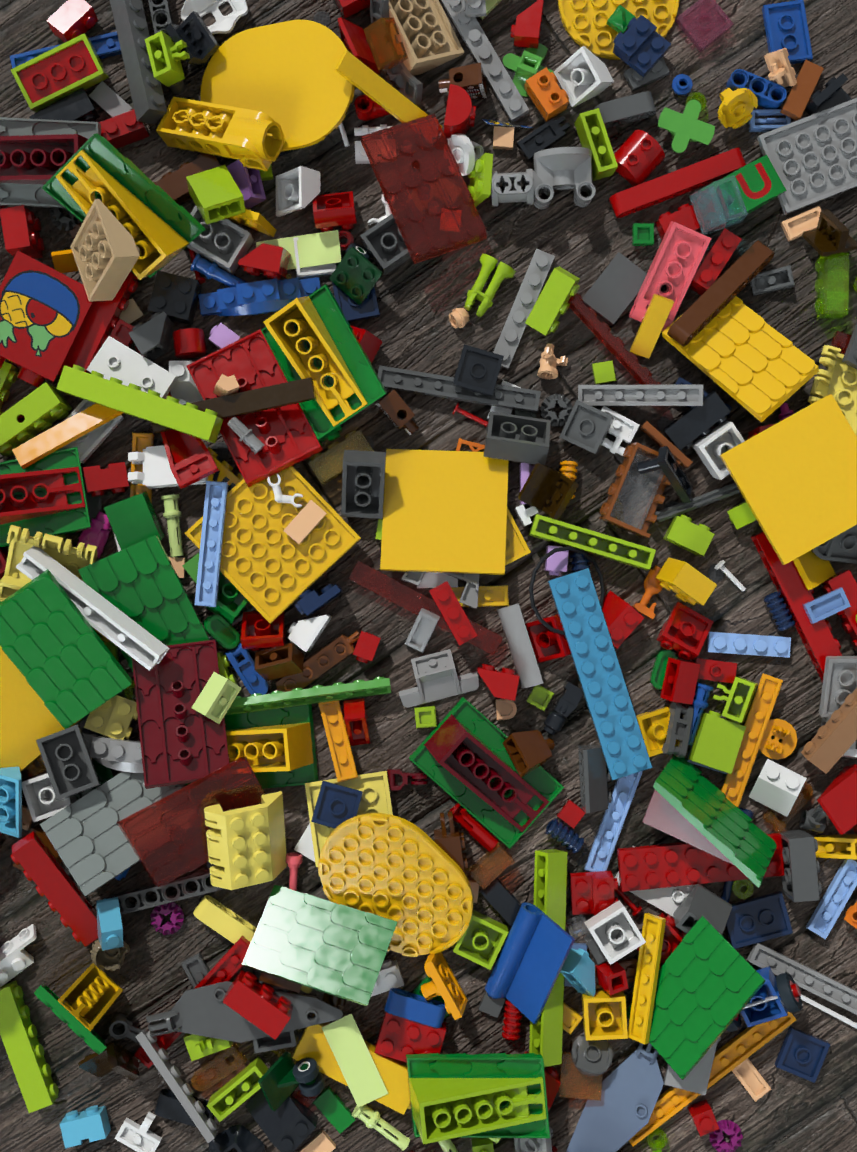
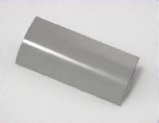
M519 603L497 609L516 673L520 676L521 688L543 684Z

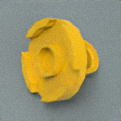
M730 88L725 89L719 93L722 103L717 112L718 120L725 128L732 127L737 129L743 126L752 118L753 115L751 113L754 107L757 109L758 99L756 95L747 88H739L735 91H732Z

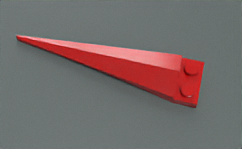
M135 345L136 352L142 355ZM176 430L161 432L170 469L180 489L219 471L210 451L200 438Z

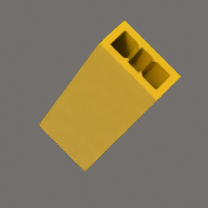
M330 1022L306 1027L292 1058L297 1061L307 1057L313 1058L317 1062L319 1072L348 1086L322 1030V1027L330 1024ZM365 1041L389 1093L375 1101L404 1115L407 1108L411 1109L407 1063L374 1053L375 1045Z

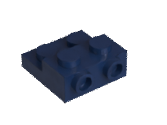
M640 15L638 19L634 17L627 25L628 30L624 34L620 32L615 37L613 53L644 78L671 48V43L656 32L657 27L643 15Z
M337 584L326 586L321 590L322 595L318 590L312 591L308 589L299 596L301 600L295 606L302 615L311 616L344 591Z

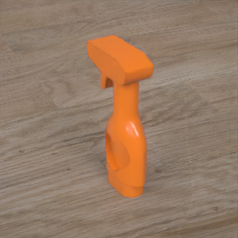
M656 565L653 570L650 569L644 580L645 593L639 603L633 605L637 612L650 619L655 617L654 608L656 603H652L649 608L647 605L651 597L660 593L663 589L659 585L661 581L655 578L661 569Z

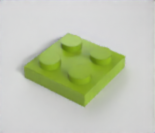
M483 154L475 162L472 172L468 175V178H470V186L467 189L468 206L477 207L491 195L493 154Z

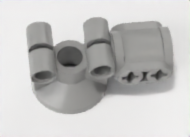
M583 147L550 148L534 153V170L526 169V172L497 173V170L492 171V207L498 206V203L526 202L527 205H533L534 203L538 209H546L552 201L553 190L573 188L574 203L579 207L588 206L596 192L595 186L592 183V151ZM520 183H522L523 187L525 188L524 192L521 189ZM500 184L503 186V193L500 191ZM580 192H586L589 197L581 196ZM539 194H545L548 199H541Z

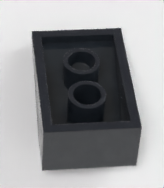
M262 1089L245 1105L268 1139L280 1152H294L317 1126L318 1116L293 1092L275 1112L270 1109Z

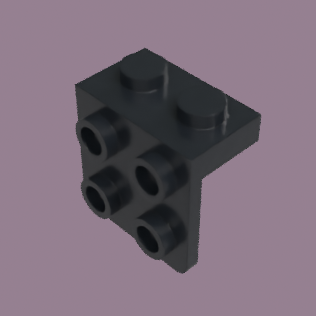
M843 73L837 79L832 77L824 85L826 88L822 92L818 90L809 98L811 102L805 111L811 116L852 100L842 88L848 78Z

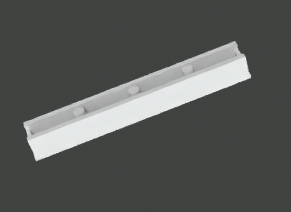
M33 546L24 552L23 559L16 566L19 571L33 580L48 569L93 628L149 671L161 662L170 649L42 549Z

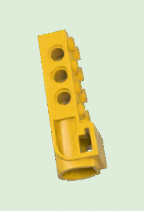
M179 97L172 98L167 108V113L163 116L156 129L157 133L169 147L237 159L244 167L268 171L272 161L275 162L284 144L281 126L263 112Z

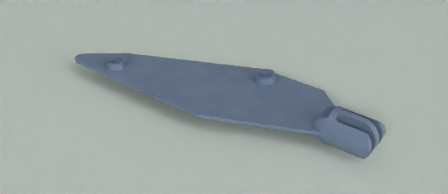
M650 1042L648 1046L639 1043L637 1050L590 1092L566 1152H617L648 1124L664 1085L657 1062L659 1053L656 1049L655 1051L652 1049Z

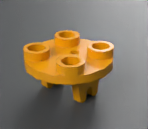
M769 719L759 747L760 752L766 757L776 760L788 757L797 745L798 739L795 729L785 720Z

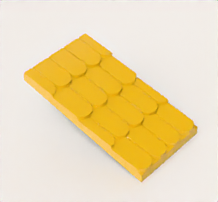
M737 296L685 347L667 335L672 324L662 331L664 339L761 423L819 372V366L815 364L814 360L795 347L793 342L767 324L761 316L743 304V301Z

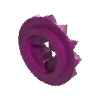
M174 902L156 906L150 916L151 925H153L156 932H160L163 935L174 934L181 928L184 921L182 909ZM170 912H172L170 917V921L172 922H166L162 924L164 919L162 915L166 916L167 914H170Z
M731 1120L718 1121L719 1129L709 1133L712 1147L718 1152H736V1149L739 1146L741 1147L743 1139L740 1127ZM722 1131H724L728 1136L731 1135L729 1137L730 1143L726 1142V1140H723L724 1137Z

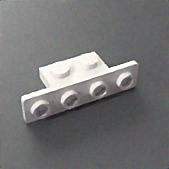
M34 924L22 929L17 936L10 941H6L0 948V987L34 963V957L23 949L37 938L36 926Z

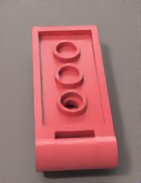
M671 221L637 294L629 317L642 323L653 295L657 294L674 301L662 331L673 323L712 238ZM662 285L667 287L664 292H661Z

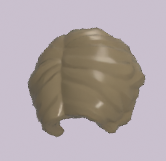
M97 939L92 944V950L90 951L92 962L100 970L115 971L123 965L125 954L130 951V947L123 940L124 947L102 951L99 939Z

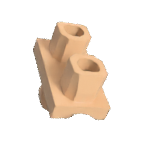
M787 48L768 53L764 56L770 72L768 74L769 80H773L774 83L784 88L794 86L797 83L794 67H791Z

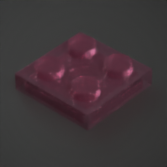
M698 0L675 20L700 52L734 25L715 0Z

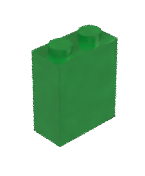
M147 491L104 507L121 550L154 535H157L159 540L165 537Z

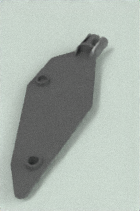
M229 981L186 990L172 1010L146 1016V1020L149 1023L148 1029L151 1031L150 1037L176 1031L242 1043L269 1035L223 1003L225 994L233 983ZM278 990L273 992L279 997L284 996L292 1003L291 1006H293L291 1019L281 1033L338 1020L343 1016L341 1009L316 997ZM313 1012L315 1016L310 1017L308 1013Z

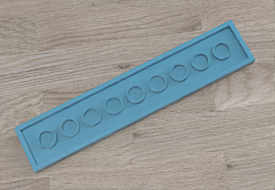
M589 568L549 580V587L611 779L616 780L652 768Z

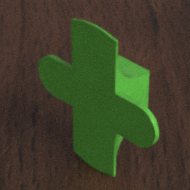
M540 43L538 49L526 48L521 57L512 53H508L503 57L504 67L516 72L513 83L523 97L529 96L524 89L526 80L546 68L541 65L548 48Z
M690 100L686 104L683 114L666 107L661 112L658 127L672 134L671 148L675 153L684 152L690 142H700L708 145L713 138L715 126L698 120L701 104L697 100Z

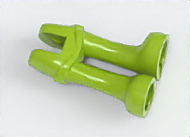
M482 254L480 257L481 271L472 289L467 292L464 306L465 310L470 311L475 300L482 302L476 313L478 317H482L488 308L492 307L493 298L505 278H512L516 272L509 265L500 262L486 292H481L489 275L498 263L496 258L487 254Z

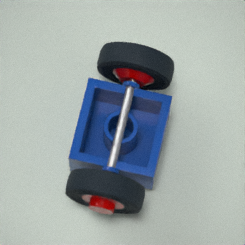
M770 966L756 970L766 982L740 1013L748 1028L788 1016V1011L795 1013L802 1010L800 989L788 972L779 974L775 978ZM740 1014L727 1027L729 1032L741 1028Z

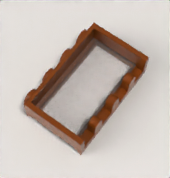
M638 442L626 447L623 453L624 461L618 466L615 473L617 478L608 489L607 494L609 497L607 502H604L600 508V520H604L641 538H650L651 534L647 533L650 523H655L657 515L654 513L657 506L664 502L663 491L671 483L662 469L640 474L637 464L638 462L658 457L659 452Z

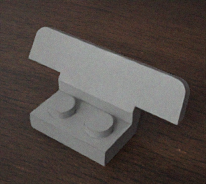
M450 649L411 659L417 687L399 691V696L403 706L409 708L474 691L479 687L478 674L476 671L457 676Z

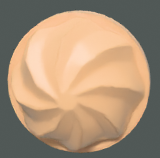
M464 308L453 309L449 313L451 325L454 328L465 327L469 321V313Z

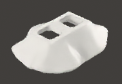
M185 0L181 9V19L184 21L193 11L198 12L201 18L208 13H212L216 22L208 26L212 34H227L233 30L238 19L248 13V5L246 0ZM228 2L233 12L223 16L219 6Z

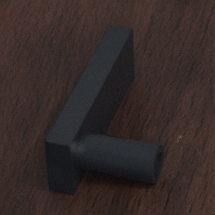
M668 446L659 448L658 457L638 462L637 468L640 474L662 469L682 502L688 503L692 501L693 486Z

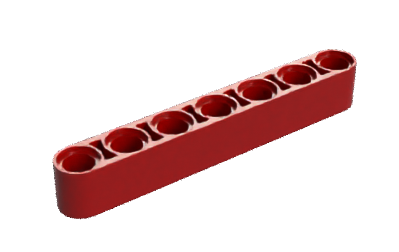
M734 148L612 195L609 200L616 218H622L717 182L744 167L746 162L740 148Z

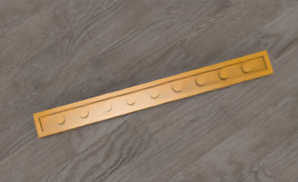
M788 1011V1016L747 1027L716 1051L707 1089L795 1022L797 1019L793 1014ZM671 1086L658 1097L648 1124L629 1140L630 1144L634 1147L701 1094Z

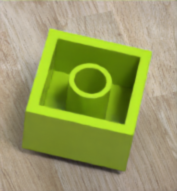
M473 910L467 930L452 946L453 952L491 970L509 933L508 927Z

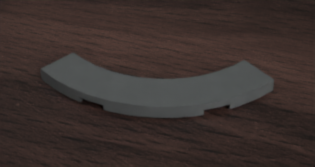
M370 0L371 23H374L376 31L374 40L382 64L392 82H396L400 88L399 91L415 105L421 104L423 83L409 72L398 54L390 27L389 0Z

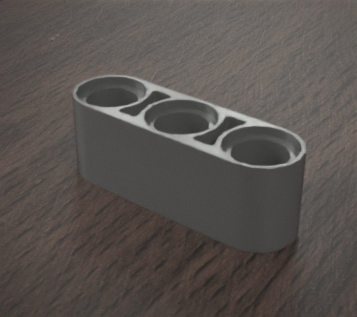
M650 91L603 102L594 108H599L606 129L646 119L656 114L655 104Z

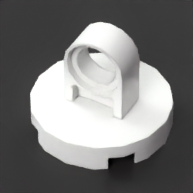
M464 134L451 135L452 137L448 138L444 145V160H448L450 165L447 168L456 177L469 175L474 168L475 162L484 154V149L476 142L470 141Z

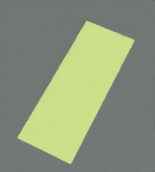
M338 230L256 242V248L263 243L285 248L290 253L287 270L297 269L293 240L298 237L297 248L300 268L341 262Z
M352 1013L322 1027L323 1033L358 1108L389 1094Z

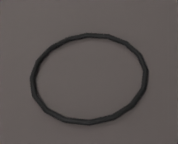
M571 546L555 548L544 555L532 572L529 586L531 607L539 622L551 632L565 635L564 631L552 628L541 618L534 602L533 586L536 573L545 559L556 552L566 550L583 554L593 563L600 578L601 597L599 603L601 609L605 596L603 575L596 561L584 550Z

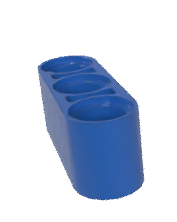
M742 69L733 71L726 83V89L730 88L732 91L739 88L750 89L758 99V106L764 109H778L787 95L786 89L783 86ZM733 80L740 81L741 85L735 84ZM752 88H757L760 93L753 91ZM771 95L776 96L778 101L772 99Z
M390 988L384 1010L389 1014L435 1028L442 1027L446 1014L445 1003L434 999L427 1001L424 996L398 988Z

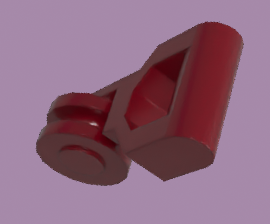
M387 769L389 790H401L405 784H409V776L415 779L411 781V784H428V781L424 780L428 776L423 773H406L401 769ZM395 774L402 776L403 783L401 785H395Z

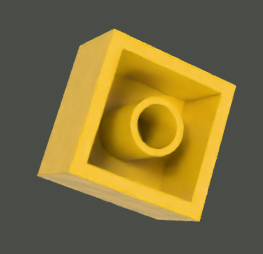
M668 557L655 577L661 581L659 584L661 587L675 592V596L683 602L687 601L692 605L697 603L704 606L717 586L716 583L687 562Z
M596 989L594 997L582 994L583 1027L586 1041L628 1039L624 991L611 996L604 989Z

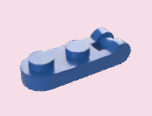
M239 643L238 647L234 650L230 649L225 652L251 695L255 693L265 695L269 690V683L255 671V660L249 650H243L241 643ZM242 654L245 659L239 662L236 657Z

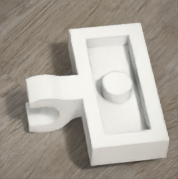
M149 1111L141 1125L126 1117L114 1139L137 1152H155L162 1137L148 1129L156 1115Z

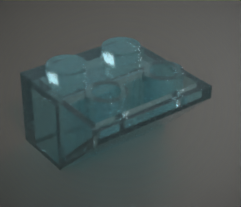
M734 175L715 181L689 196L703 235L740 223L748 215Z

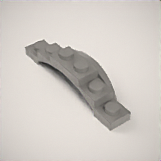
M83 733L90 755L95 761L114 770L143 773L140 742Z

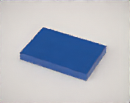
M804 0L763 5L762 13L769 53L787 48L790 64L804 63L805 60L811 62L813 55Z

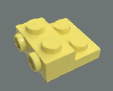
M115 695L90 712L84 728L110 738L129 740L133 730L130 727L132 720H137L138 718L137 704L132 700Z

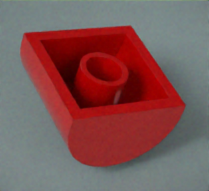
M450 84L444 120L443 140L445 141L454 134L461 133L465 135L469 127H474L476 106H472L471 98L465 89Z
M635 130L614 153L618 165L616 171L631 185L637 186L642 184L664 160V150L651 135L642 130Z
M353 191L318 195L313 199V216L316 229L321 228L322 232L332 231L333 227L341 226V229L349 230L353 228V224H357Z
M258 611L243 612L241 645L243 650L251 649L256 651L260 648H273L286 644L284 612L271 624Z

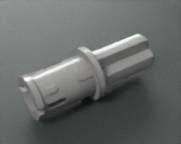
M233 417L227 423L240 437V441H243L255 454L265 446L252 433L253 430H249L237 417Z

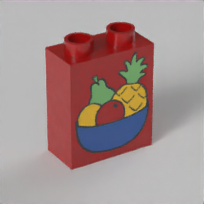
M17 251L0 285V369L4 361L7 360L21 367L17 378L35 387H40L45 379L52 383L54 382L92 302H89L83 284L20 251Z

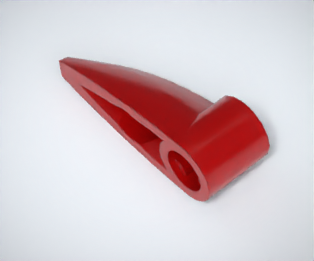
M360 95L355 100V111L360 120L367 121L390 114L367 95ZM362 106H366L367 109L362 110Z

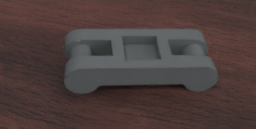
M672 702L669 707L671 714L666 742L663 744L662 752L684 758L687 753L694 708L690 705L682 706L681 703Z

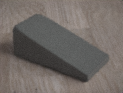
M790 265L759 273L750 282L753 296L795 287Z

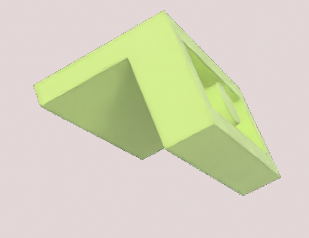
M213 672L192 709L220 724L240 692L241 687Z

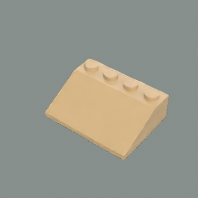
M389 0V21L393 40L401 60L413 76L423 74L464 54V50L439 0Z
M95 199L70 246L89 302L113 300L140 256L139 248L135 244L133 236L100 199Z

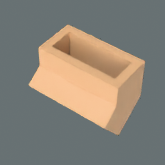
M222 374L215 385L213 393L219 397L235 394L240 386L234 375L227 377Z

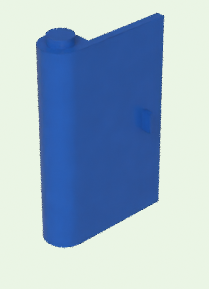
M522 903L486 983L485 991L487 995L493 999L506 997L533 1024H536L575 939L538 907L531 903Z

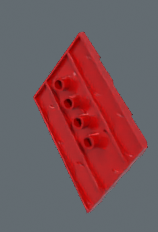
M261 329L187 365L203 400L219 397L213 391L222 374L227 377L235 376L240 386L237 393L288 382ZM299 403L235 416L249 430L252 429V433L265 444L257 454L243 441L241 442L240 437L228 426L227 423L233 417L223 419L220 433L248 488L322 451V447Z

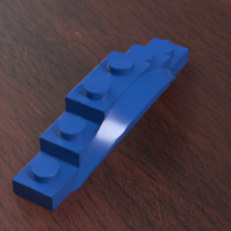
M319 277L301 280L293 278L279 281L277 279L236 284V287L217 289V292L199 294L201 315L248 316L276 312L296 298L311 295L321 288Z

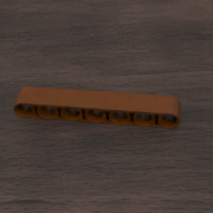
M759 240L756 241L672 324L667 335L683 347L688 345L768 265L775 252Z

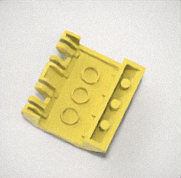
M824 345L821 352L823 357H820L819 363L825 366L826 370L819 369V372L816 374L817 376L814 377L810 391L812 396H809L808 402L813 404L832 394L857 436V370L842 362L844 354L839 353L841 352L840 348Z
M11 525L7 537V543H10L6 568L4 576L0 580V601H4L32 581L19 571L16 566L23 559L24 552L33 546L42 549L82 581L83 579L78 570L96 562L97 546L88 544L85 548V543L80 542L76 548L72 547V540L66 539L64 543V538L46 533L43 537L42 532L38 531L32 537L30 536L29 529L23 528L22 531L21 527Z
M282 791L261 795L262 804L224 812L220 804L204 808L205 825L213 828L206 831L208 859L211 864H214V866L209 868L212 886L235 890L270 882L287 867Z

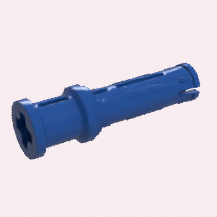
M200 254L196 255L190 268L191 271H197L205 275L208 280L213 278L229 287L248 283L220 269L217 263H211L201 258Z
M699 682L696 684L697 687L692 704L694 712L688 745L692 746L702 713L709 705L707 701L710 692L714 689L712 686Z

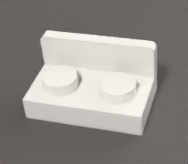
M391 959L383 961L371 997L390 991V988L404 986V980L397 960L391 961Z

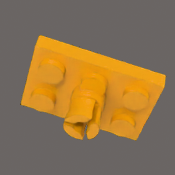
M443 953L429 954L424 964V969L427 976L432 978V981L421 985L422 994L427 1001L436 996H442L446 1011L449 1015L452 1014L454 1020H457L463 1016L468 999Z

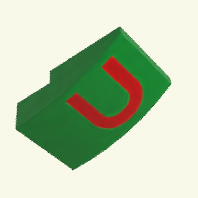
M767 155L745 165L709 187L712 194L716 196L721 210L730 224L746 214L752 213L787 191Z

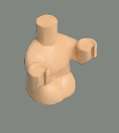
M546 344L544 352L541 353L540 367L537 375L542 379H556L558 377L557 366H567L568 363L566 356H561L560 359L555 357L553 354V344Z

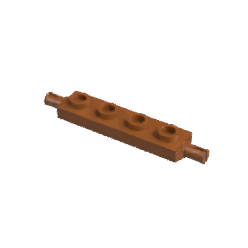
M358 630L349 637L340 634L304 660L303 672L278 679L276 681L277 689L274 691L287 692L294 688H304L354 652L353 643L360 636Z

